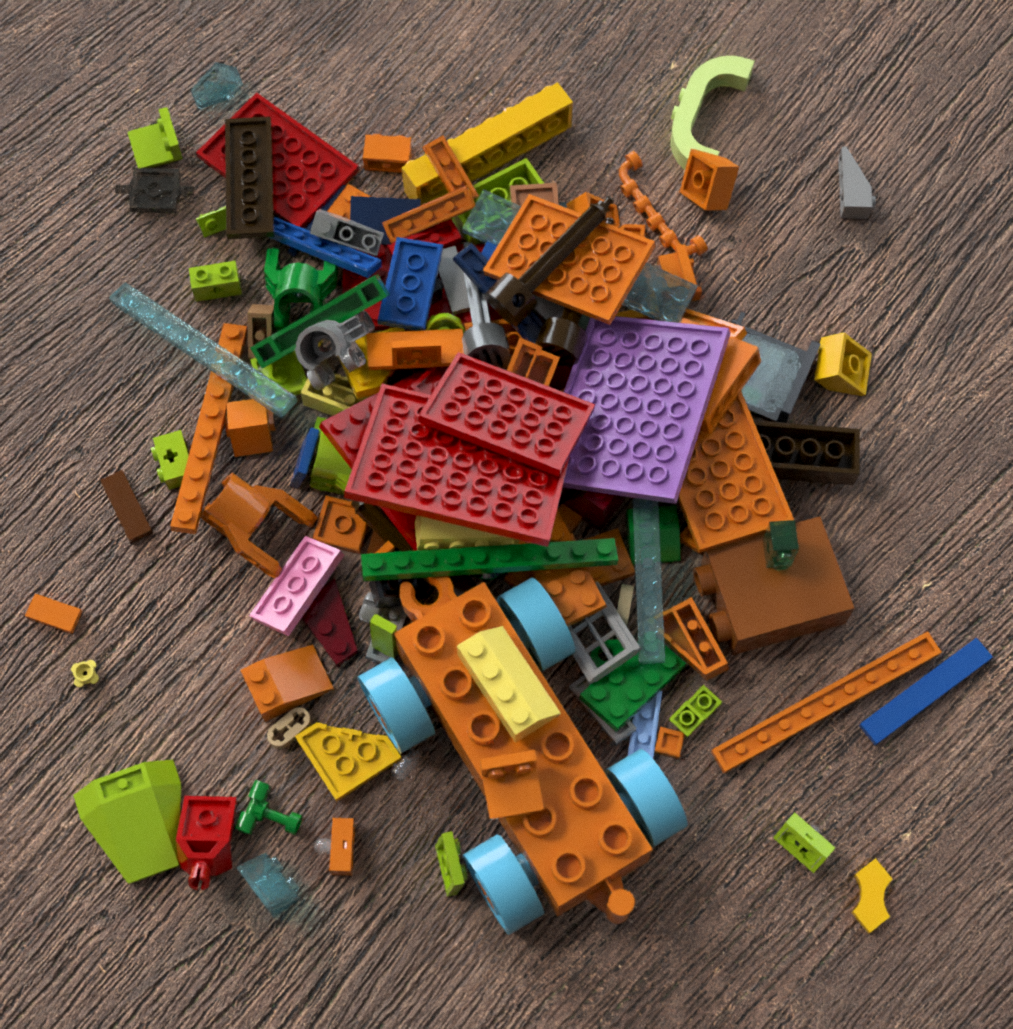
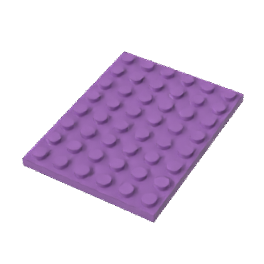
M615 316L609 325L590 317L585 331L587 333L586 343L577 364L572 367L564 393L595 404V408L570 455L563 487L676 504L731 334L730 330L724 327Z

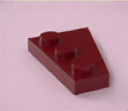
M333 579L323 586L301 619L335 665L339 667L355 656L358 651L336 581Z

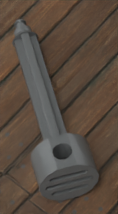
M466 242V243L464 244V249H465L468 245H470L471 242ZM464 273L473 325L462 337L464 354L505 369L511 360L506 332L502 326L491 323L489 306L485 295Z

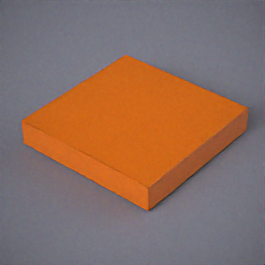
M325 496L313 539L337 549L360 554L369 525L355 514L351 501Z

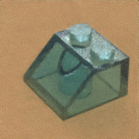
M264 853L236 867L274 919L300 899L296 893L299 887L291 877L285 879L280 872L284 867L275 856L270 859L267 853Z

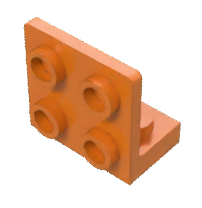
M535 750L480 759L485 796L491 820L544 810L536 768Z

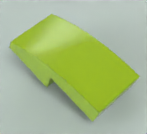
M702 685L669 718V721L686 737H689L722 704V701L706 686Z

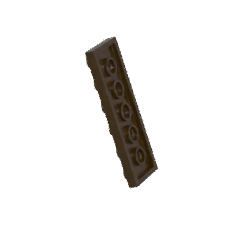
M271 116L225 119L227 240L274 237Z

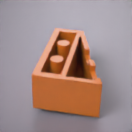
M692 597L647 620L649 628L706 681L729 670L727 660Z

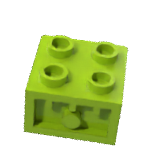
M167 107L158 109L161 118L157 119V124L128 131L139 171L183 159Z

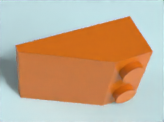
M313 645L262 659L240 670L264 722L334 690Z

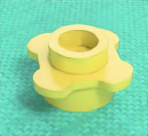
M83 661L72 666L71 671L75 677L74 685L81 688L84 684H96L98 682L99 676L95 671V661Z

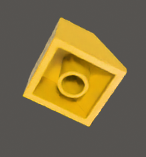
M845 332L822 337L818 350L814 380L830 391L866 396L872 353Z

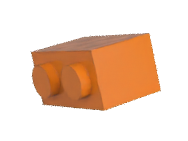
M381 134L365 135L363 152L364 170L402 173V167L411 160V137L402 135L383 136Z

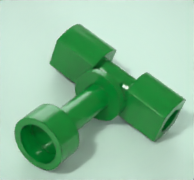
M255 780L248 796L251 801L246 812H241L235 829L251 836L257 821L262 822L266 818L284 825L285 832L296 835L303 815L292 812L288 816L270 809L269 802H266L271 786Z

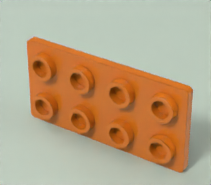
M444 329L368 333V369L449 367L458 352L464 354L462 344L463 330Z

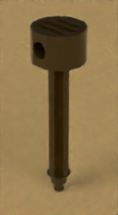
M607 196L604 201L599 200L596 204H590V207L519 279L509 273H505L484 294L487 302L505 321L516 327L538 306V302L532 292L603 220H606V214L610 211L609 205L614 203L613 198Z
M607 217L605 220V223L611 225L615 222L614 219L610 217ZM564 307L560 318L550 317L542 325L535 344L542 346L543 351L560 357L558 365L572 366L577 364L587 340V333L578 326L582 314Z
M352 500L351 505L354 507L355 514L363 519L385 542L390 541L395 546V552L414 551L392 521L377 506ZM468 575L448 576L457 597L478 586ZM432 585L430 586L435 592L427 602L429 605L437 601L439 597L438 590Z

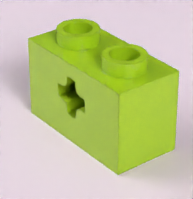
M236 261L189 268L191 289L196 302L242 295Z
M181 430L154 437L155 447L151 448L155 462L159 461L161 468L157 469L160 482H165L169 490L181 487L189 457L183 433Z

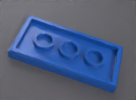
M396 238L385 285L390 296L382 300L377 320L379 325L415 331L426 329L442 258L443 244Z

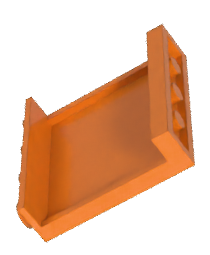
M683 318L680 322L685 324L701 325L686 318ZM732 336L729 337L701 425V431L711 434L761 363L757 346Z

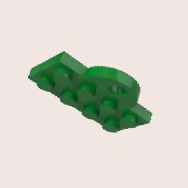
M650 631L637 641L641 648L638 654L599 681L593 682L580 694L579 699L615 732L619 731L686 666V663ZM607 640L604 642L612 657L625 650L619 640ZM600 645L592 650L590 655L597 668L607 662L601 660L598 656L599 653L603 652Z

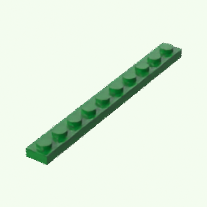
M615 538L549 542L548 547L529 543L361 554L363 582L611 566L618 563Z

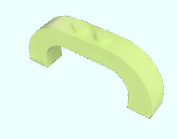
M722 56L711 59L698 67L692 74L686 89H681L678 98L680 105L679 107H674L671 119H673L671 150L676 161L684 170L686 169L691 149L719 156V151L699 144L692 136L691 130L703 100L709 91L722 86L742 91L746 90L753 71V60L738 56Z

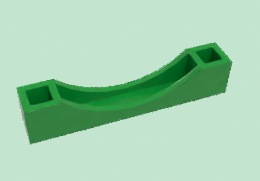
M378 274L374 275L317 310L253 345L250 349L263 369L293 352L296 348L299 334L306 328L324 320L342 323L390 296L380 276Z

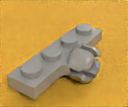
M368 592L365 596L359 612L360 620L370 623L373 615L377 614L395 624L397 631L402 629L407 616L402 605L393 608H376L371 592ZM371 640L365 659L380 664L391 658L374 649Z

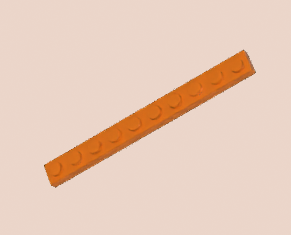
M223 324L170 525L171 531L189 534L197 533L227 415L226 403L230 402L248 333L247 326Z
M927 631L713 748L711 753L725 774L938 657L942 652Z

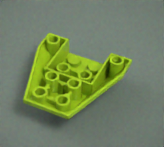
M173 759L143 762L95 779L73 795L81 821L128 884L180 866L176 836L181 816V781Z

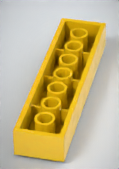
M557 82L552 86H546L534 96L526 97L521 103L506 108L499 115L487 118L482 124L475 128L467 129L462 135L451 138L447 142L469 180L473 182L571 128L573 101ZM426 154L416 160L408 161L402 167L404 192L409 199H421L420 206L448 194L447 189Z

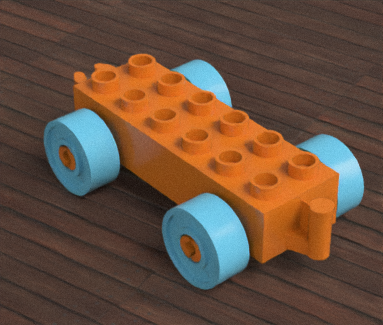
M448 576L426 577L428 583L435 586L439 592L437 601L430 605L420 604L416 600L415 590L410 582L405 581L401 583L400 601L403 610L413 622L395 632L394 638L397 652L412 677L407 678L399 664L392 657L357 676L372 710L399 753L407 751L435 734L433 724L425 710L429 706L484 796L485 790L480 759L535 750L536 768L544 810L498 819L519 854L514 856L499 834L463 854L464 862L495 918L504 931L511 935L542 916L544 910L533 888L538 885L557 917L584 900H588L604 912L610 922L614 924L624 923L633 910L635 899L630 891L624 890L622 877L647 863L652 853V848L686 828L688 822L683 807L668 779L656 762L643 749L637 750L610 766L604 773L541 672L575 653L572 636L555 603L542 585L534 578H530L498 596V603L484 582L457 597ZM501 626L504 627L561 713V715L516 743L457 654V645L481 631Z

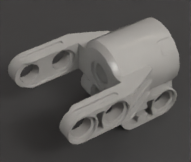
M362 311L342 323L333 320L318 322L299 334L295 352L298 361L305 369L309 370L307 371L308 379L316 390H320L336 380L332 368L327 363V358L330 356L338 355L342 363L349 370V373L366 363L362 350L355 342L375 329V325L366 311ZM324 338H327L331 341V350H328L323 346Z

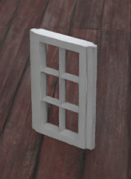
M598 581L595 584L607 607L592 617L585 618V622L576 628L568 627L575 645V653L572 655L590 684L599 681L641 650ZM603 615L612 631L601 638L592 622ZM588 626L597 641L585 649L576 633ZM616 635L625 650L612 657L604 642ZM600 645L609 661L597 668L588 653Z

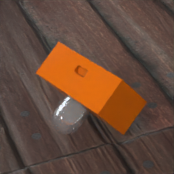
M333 818L331 839L320 838L314 843V850L318 854L330 855L329 871L331 875L353 876L356 825L354 818Z

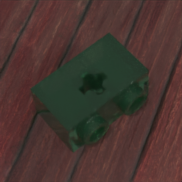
M795 520L769 522L763 537L766 568L785 570L792 566L799 550Z

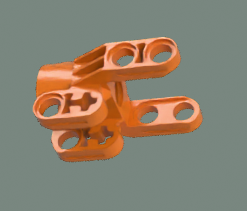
M231 473L221 482L224 489L211 505L208 503L204 506L200 518L227 537L237 554L275 579L283 570L278 561L248 540L264 520L272 504L298 524H304L308 527H313L318 517L285 491L258 485L250 486L237 475Z

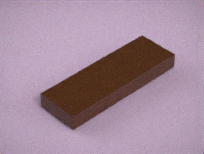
M123 470L100 479L130 544L152 534L149 523Z

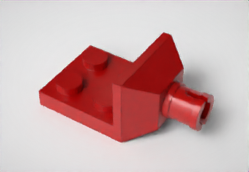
M184 796L176 836V846L180 868L190 875L188 885L194 890H198L200 880H202L201 890H206L210 884V876H217L231 870L233 867L230 843L237 809V797Z

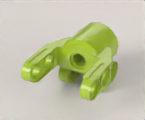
M320 430L315 446L318 452L314 467L310 473V486L317 490L344 495L352 469Z

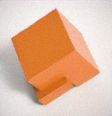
M685 245L676 246L675 253L658 256L656 278L664 306L701 299L702 288L698 287L693 271L694 259H689Z
M519 338L507 371L549 386L560 357L543 351L542 346Z
M265 397L226 403V434L231 439L234 456L239 457L272 452L271 431H275L274 412L272 407L267 408Z

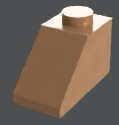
M252 304L247 313L248 358H255L250 347L273 335L276 331L274 326V305Z

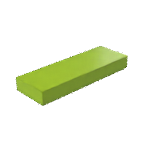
M374 614L370 620L372 647L395 659L398 654L394 638L397 626Z

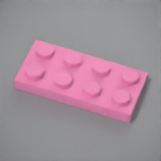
M305 536L282 568L283 570L279 576L274 579L249 616L254 621L289 637L345 555L339 549Z

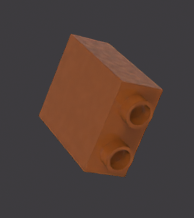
M820 516L704 552L701 566L693 568V576L700 596L711 595L717 612L709 614V623L713 637L717 643L727 641L732 655L846 624L854 610L853 602Z

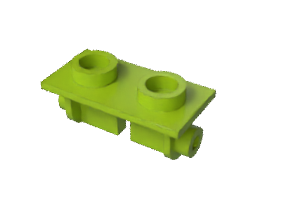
M226 206L204 215L199 214L200 217L196 218L204 238L226 229Z

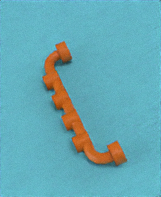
M632 151L625 155L626 161L619 169V177L623 183L620 186L621 191L627 198L631 195L636 201L633 203V206L638 214L644 212L649 218L646 219V223L650 230L655 231L658 229L662 235L659 236V240L663 247L668 248L671 246L675 250L676 246L682 245L678 241L676 234L668 228L661 214L655 211L648 197L642 194L637 183L628 175L629 169L636 171L643 166L639 155ZM700 235L690 240L691 245L686 246L688 255L696 253L700 256L708 251L707 244Z

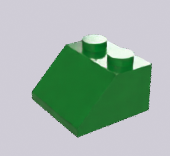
M676 505L627 509L625 523L632 565L680 562V531Z

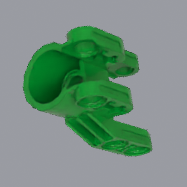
M268 248L264 274L266 289L274 299L275 330H282L289 325L290 302H311L310 313L325 305V299L336 288L339 266L324 260L323 270H316L308 264L299 262L289 264L280 270L278 248Z

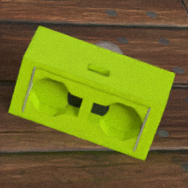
M796 813L786 821L773 837L813 873L835 849L821 835V830L818 826L809 825Z

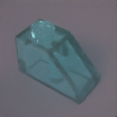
M215 62L190 91L197 108L202 109L231 99L244 84L237 67Z

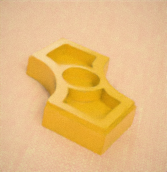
M876 858L854 875L860 888V899L858 905L851 913L868 934L890 917L884 905V893L887 885L893 879Z

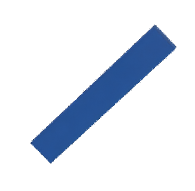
M274 217V237H269L273 240L366 278L382 267V262L378 258L310 234V231Z
M976 637L860 723L859 727L876 746L990 661L993 656Z

